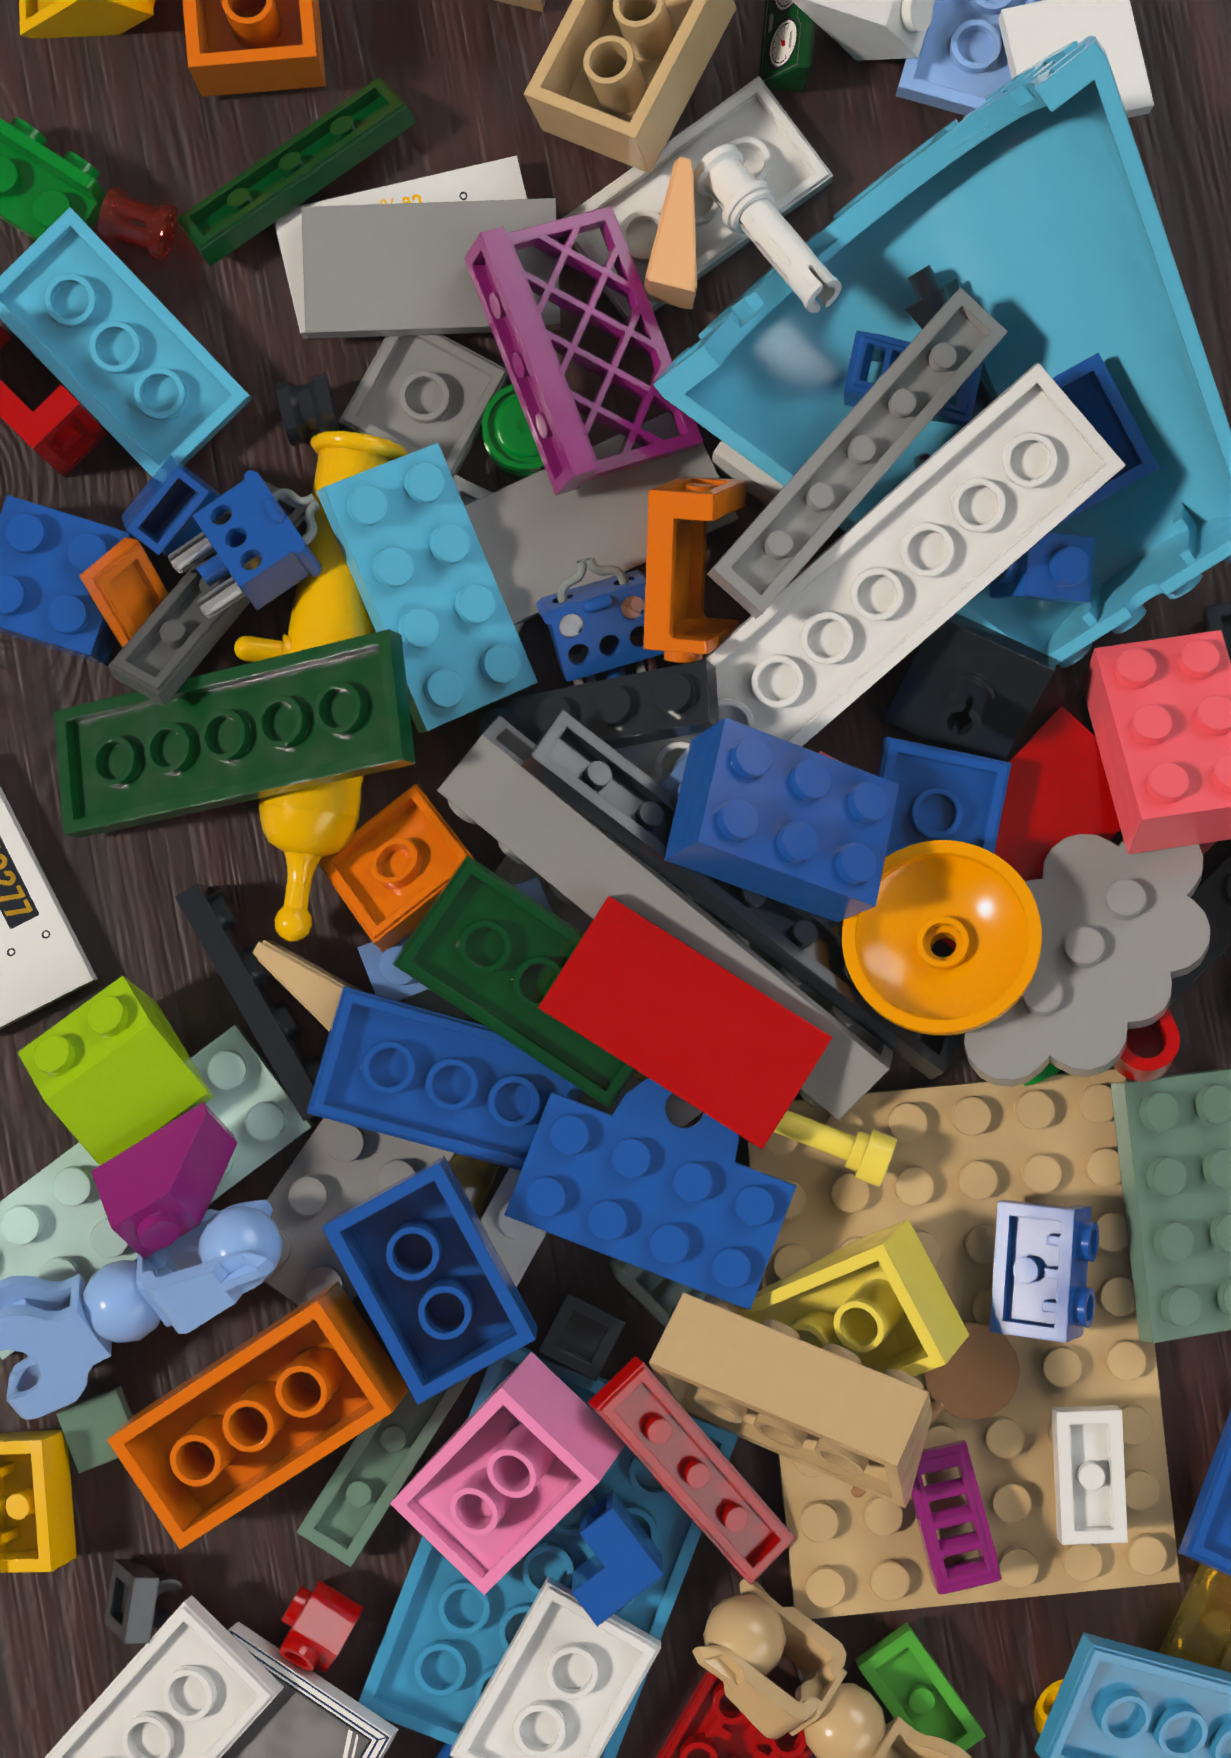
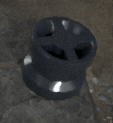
M327 373L314 375L309 383L298 386L290 381L276 384L280 412L291 446L304 444L308 436L320 434L325 431H341Z

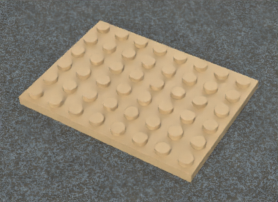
M1109 1068L1105 1072L1092 1076L1071 1075L1067 1072L1056 1073L1045 1080L1029 1086H1024V1084L1013 1087L999 1086L984 1080L866 1092L840 1120L836 1119L825 1109H817L811 1106L803 1098L794 1099L788 1108L789 1111L856 1136L859 1130L870 1135L872 1129L897 1138L893 1155L880 1187L854 1178L856 1171L844 1167L846 1160L773 1132L763 1149L747 1140L749 1167L796 1185L761 1280V1290L858 1239L909 1219L963 1323L970 1321L990 1326L998 1201L1012 1200L1065 1207L1075 1205L1090 1206L1091 1222H1096L1099 1228L1097 1256L1094 1262H1088L1086 1287L1092 1288L1095 1294V1310L1091 1326L1089 1328L1084 1327L1081 1337L1067 1343L1003 1334L1015 1349L1020 1366L1018 1387L1008 1405L993 1416L976 1420L954 1417L944 1410L930 1424L923 1449L961 1440L966 1441L1002 1579L998 1582L948 1594H938L931 1581L911 1496L906 1508L869 1492H866L860 1498H856L851 1492L853 1485L778 1454L785 1526L796 1538L787 1547L793 1607L809 1619L1180 1582L1155 1343L1140 1341L1138 1334L1111 1083L1126 1081V1077L1121 1075L1115 1068ZM923 1374L915 1376L914 1378L922 1383L923 1390L927 1391ZM930 1395V1402L932 1404L934 1400ZM1117 1405L1122 1409L1128 1543L1062 1545L1057 1539L1051 1407ZM957 1467L921 1475L924 1486L960 1478ZM964 1494L929 1502L931 1512L966 1504ZM967 1522L938 1529L936 1533L939 1540L972 1532L971 1523ZM977 1550L944 1557L943 1560L946 1565L979 1556Z

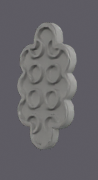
M1077 834L1064 838L1051 848L1044 861L1043 879L1025 882L1037 904L1042 928L1041 955L1033 980L1023 996L1008 1012L986 1026L965 1032V1052L970 1066L980 1078L994 1085L1013 1087L1031 1081L1049 1063L1071 1075L1092 1076L1105 1072L1118 1062L1126 1048L1127 1029L1152 1025L1165 1014L1171 999V979L1187 975L1198 967L1209 947L1210 925L1205 912L1191 899L1202 877L1203 854L1199 844L1127 854L1124 840L1117 846L1098 835Z

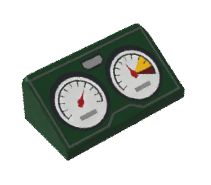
M766 0L759 77L769 90L803 93V89L807 88L812 65L815 22L791 0Z

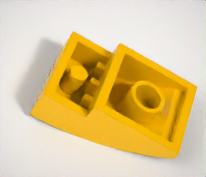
M62 1429L0 1433V1573L52 1572L77 1558L69 1446Z

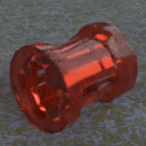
M112 187L108 191L100 210L98 236L105 244L114 245L116 241L148 250L152 259L164 261L173 246L176 236L178 208L170 203H163L161 207L129 198L125 189ZM130 220H135L147 224V227L142 228L129 222Z

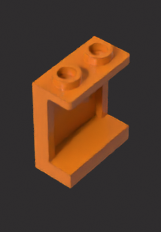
M684 476L649 490L643 649L664 651V659L670 662L690 663L703 660V654H709L718 648L723 640L739 627L738 620L708 618L704 614L707 521H715L745 506L746 480Z

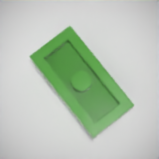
M908 1622L855 1659L858 1668L894 1719L899 1716L916 1731L949 1741L964 1751L986 1737L980 1724Z

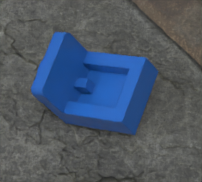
M1048 532L990 583V597L993 599L1027 598L1075 604L1091 602L1095 537Z

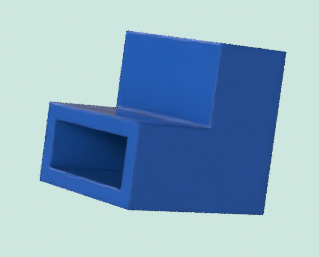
M170 455L121 517L125 529L156 554L159 555L162 552L168 557L170 553L203 532L192 515L220 497L221 494Z
M613 1489L580 1514V1535L595 1555L573 1571L572 1594L597 1627L664 1575L661 1552Z

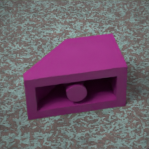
M204 1102L91 1171L111 1229L143 1259L171 1245L176 1239L201 1224L238 1144L234 1134Z

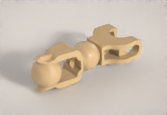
M744 1579L741 1580V1595L723 1599L713 1608L703 1633L705 1646L696 1647L692 1651L700 1666L723 1681L725 1695L765 1737L777 1740L787 1732L794 1736L804 1729L806 1744L817 1758H972L962 1748L949 1741L916 1731L899 1716L886 1724L883 1710L870 1692L854 1683H841L847 1674L843 1669L847 1656L843 1644L795 1607H782L757 1581L750 1585ZM782 1653L795 1664L804 1677L802 1684L796 1688V1699L765 1677L777 1666Z

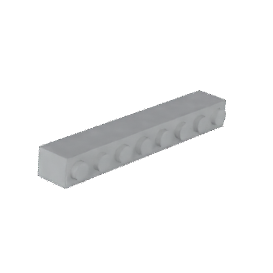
M499 716L481 735L437 790L448 799V804L453 812L468 823L478 824L498 840L499 847L503 853L511 860L521 865H528L548 881L549 888L553 894L562 902L570 906H578L594 919L607 897L610 896L832 1036L831 1042L798 1093L811 1106L817 1109H825L836 1119L840 1120L889 1070L894 1051L521 767L535 744Z

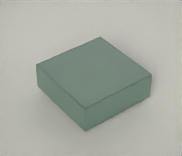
M121 1386L62 1408L56 1413L78 1473L118 1458L107 1439L132 1417Z

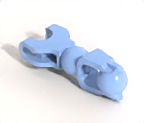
M265 1199L238 1203L220 1211L209 1209L206 1211L199 1226L176 1239L171 1245L158 1250L145 1259L137 1253V1262L132 1260L110 1262L92 1274L88 1283L81 1274L63 1281H48L35 1276H10L1 1280L0 1351L12 1350L23 1352L27 1355L26 1358L14 1366L9 1375L6 1401L25 1420L42 1417L78 1400L87 1385L88 1373L93 1365L111 1357L112 1341L116 1343L138 1341L156 1329L160 1320L166 1327L173 1326L178 1334H187L234 1305L243 1293L254 1289L274 1274L282 1255L283 1241L275 1221L270 1218L273 1211L271 1204Z

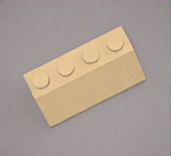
M686 1293L682 1294L649 1364L657 1379L687 1413L727 1430L742 1439L906 1508L912 1493L932 1418L929 1392L923 1390V1385L919 1380L897 1369H886L883 1374L861 1365V1360L858 1356L841 1346L827 1343L824 1344L822 1349L799 1340L800 1335L794 1329L779 1321L765 1319L762 1324L740 1316V1311L733 1304L712 1295H706L701 1300Z

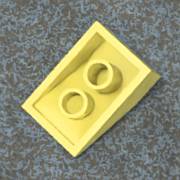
M909 1219L858 1239L758 1291L751 1310L733 1304L740 1311V1316L760 1324L765 1319L779 1321L794 1329L800 1335L799 1340L822 1349L824 1344L827 1343L841 1346L858 1356L861 1360V1365L883 1374L886 1369L891 1368L915 1377L946 1365L969 1336L963 1321Z

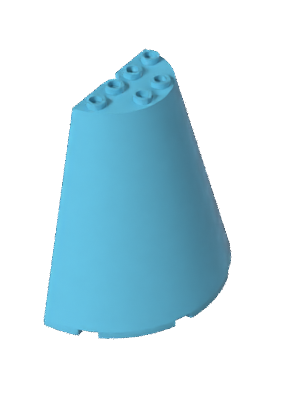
M1088 36L1080 43L1074 41L1062 47L989 94L985 98L986 102L979 108L968 113L961 122L955 119L916 148L833 215L835 220L810 237L806 244L831 274L841 282L840 294L830 306L825 308L822 302L815 297V300L821 306L820 311L810 313L774 267H771L698 335L701 340L679 354L653 384L663 398L774 480L785 486L853 409L851 406L844 405V386L856 331L881 334L912 342L922 330L905 311V309L919 301L907 278L928 265L931 266L942 287L957 278L959 287L1008 331L983 360L997 396L1002 394L1035 363H1039L1050 377L1053 378L1099 352L1160 469L1049 531L1095 537L1091 602L1075 604L1027 598L993 599L989 595L990 584H988L956 612L1056 659V665L1058 664L1060 668L1069 667L1083 658L1091 649V643L1112 630L1114 634H1120L1136 625L1147 612L1142 604L1152 597L1162 593L1167 595L1169 599L1181 597L1200 582L1203 577L1201 573L1222 560L1227 564L1231 563V428L1107 53L1095 36ZM871 361L867 382L875 384L881 376L883 363ZM958 390L946 403L955 405ZM977 399L972 419L984 410ZM930 421L839 525V528L845 532L964 426Z

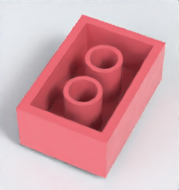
M1221 630L1094 648L1082 689L1127 854L1230 840L1231 661Z

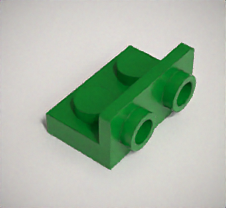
M14 117L9 124L0 118V219L36 241L65 211L71 208L92 229L110 202L97 182V178L100 175L97 169L71 151H67L62 158L45 147L47 139L22 119Z

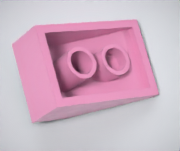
M530 1352L399 1492L390 1505L485 1595L600 1482L625 1444L602 1418L537 1356Z

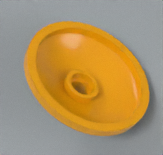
M934 840L907 846L885 857L876 907L843 920L842 948L846 967L854 985L864 1000L877 1013L890 1022L910 1031L929 1035H954L973 1031L988 1025L1008 1012L1019 1001L1032 982L1039 964L1042 948V928L1037 904L1030 889L1017 871L1006 861L994 853L973 844L952 840ZM948 938L956 943V949L952 955L939 957L932 952L934 943L939 939Z

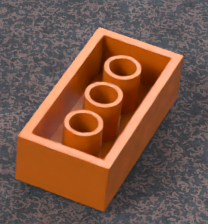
M183 0L188 68L202 97L326 86L319 0Z
M337 1281L133 1415L107 1441L178 1548L182 1549L393 1413L408 1393L409 1388Z

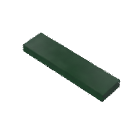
M379 77L186 211L176 221L211 267L417 122L408 105Z

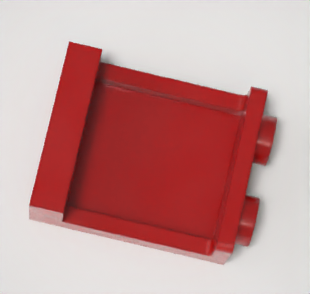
M0 326L1 350L9 342L11 336ZM0 379V417L63 477L75 468L108 435L105 429L62 385L33 412Z

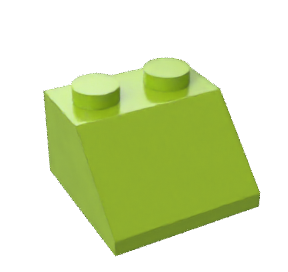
M124 976L118 978L17 1052L45 1103L99 1166L199 1104L206 1103L214 1097L158 1003Z

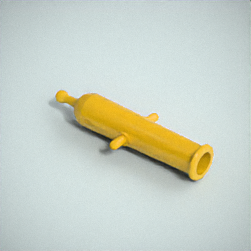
M325 431L311 438V446L319 455L312 495L321 508L314 515L317 524V534L308 544V547L321 564V573L316 577L309 575L297 583L288 635L283 634L282 641L249 635L239 637L234 645L237 657L244 661L257 662L376 632L316 491L332 483L408 454L405 447L388 439L347 431ZM363 776L260 798L259 812L262 830L269 843L284 851L288 875L284 906L277 912L275 917V929L279 936L287 941H299L310 933L312 916L308 911V903L315 869L322 857L340 852L352 837L359 820Z

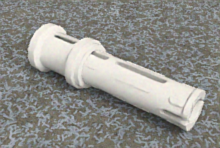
M724 144L707 153L694 170L695 189L701 195L710 196L723 211L722 219L724 224L731 231L746 234L803 302L807 311L810 313L820 311L821 306L815 300V297L822 302L825 308L830 306L840 294L841 282L831 274L776 209L775 194L770 185L764 180H756L744 166V155L735 145Z

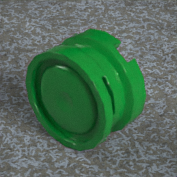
M513 384L499 390L487 403L482 418L483 440L492 463L505 475L522 480L545 469Z

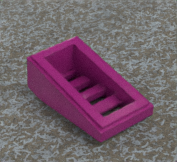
M961 1440L923 1449L911 1497L931 1581L937 1593L948 1594L1000 1581L1002 1579L966 1441ZM953 1467L958 1468L960 1478L924 1486L921 1475ZM964 1494L966 1504L931 1512L929 1502ZM967 1522L971 1523L972 1532L938 1540L936 1530ZM973 1550L978 1552L979 1557L944 1564V1557Z

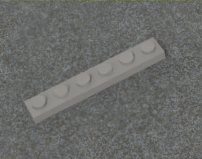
M960 287L707 575L755 619L762 615L1008 331Z

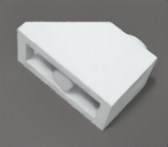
M791 0L856 61L919 58L926 30L932 20L935 0Z

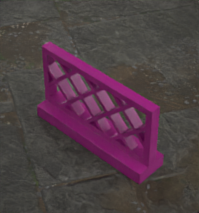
M612 206L509 233L505 232L504 227L479 233L464 260L555 496L579 489L584 482L697 448L703 442L696 421L663 398L653 385L672 363V359ZM600 229L609 252L603 266L571 249L578 234ZM567 237L564 245L556 241L557 239ZM534 246L557 259L547 282L523 270L516 250ZM564 263L596 280L586 304L554 287ZM613 265L615 267L617 274L611 271ZM604 285L627 298L632 312L626 326L594 309ZM533 293L540 296L537 303L535 301ZM547 301L580 318L569 342L546 329L541 314ZM587 323L619 339L609 363L577 346ZM636 324L640 333L634 331ZM627 344L649 355L654 367V373L649 384L617 368ZM556 352L563 355L560 363L556 355ZM571 360L603 377L592 401L570 390L564 374ZM611 382L642 398L632 423L601 407ZM651 403L672 414L680 434L679 436L663 440L640 428ZM579 412L586 415L583 422ZM594 420L626 436L617 455L597 460L588 437ZM634 441L643 445V447L631 450Z

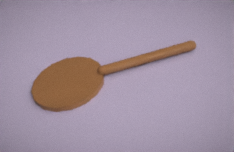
M970 1321L964 1323L969 1336L948 1363L923 1373L926 1389L934 1400L931 1404L932 1418L930 1424L944 1410L954 1417L976 1420L993 1416L1008 1405L1018 1387L1020 1366L1017 1353L1005 1335L989 1332L990 1326L987 1324ZM855 1486L851 1490L852 1495L856 1498L862 1497L867 1492Z

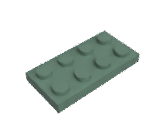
M1213 1069L1167 1075L1148 1082L1133 1080L1112 1082L1111 1092L1139 1340L1158 1343L1231 1330V1069Z

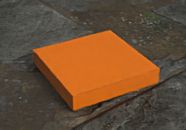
M415 784L357 829L348 844L340 852L322 857L318 865L372 942L384 953L417 927L464 856L467 854L474 860L475 858L419 786Z

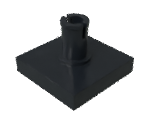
M955 613L919 644L886 708L883 720L947 750L1005 761L1051 679L1057 660Z

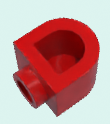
M1169 1008L1152 1025L1127 1029L1126 1048L1118 1062L1113 1065L1121 1075L1133 1081L1148 1082L1158 1079L1168 1071L1180 1045L1179 1031Z
M320 1580L313 1591L301 1585L281 1619L282 1622L291 1626L280 1646L279 1652L281 1656L300 1669L312 1671L315 1667L325 1673L342 1649L363 1610V1606Z

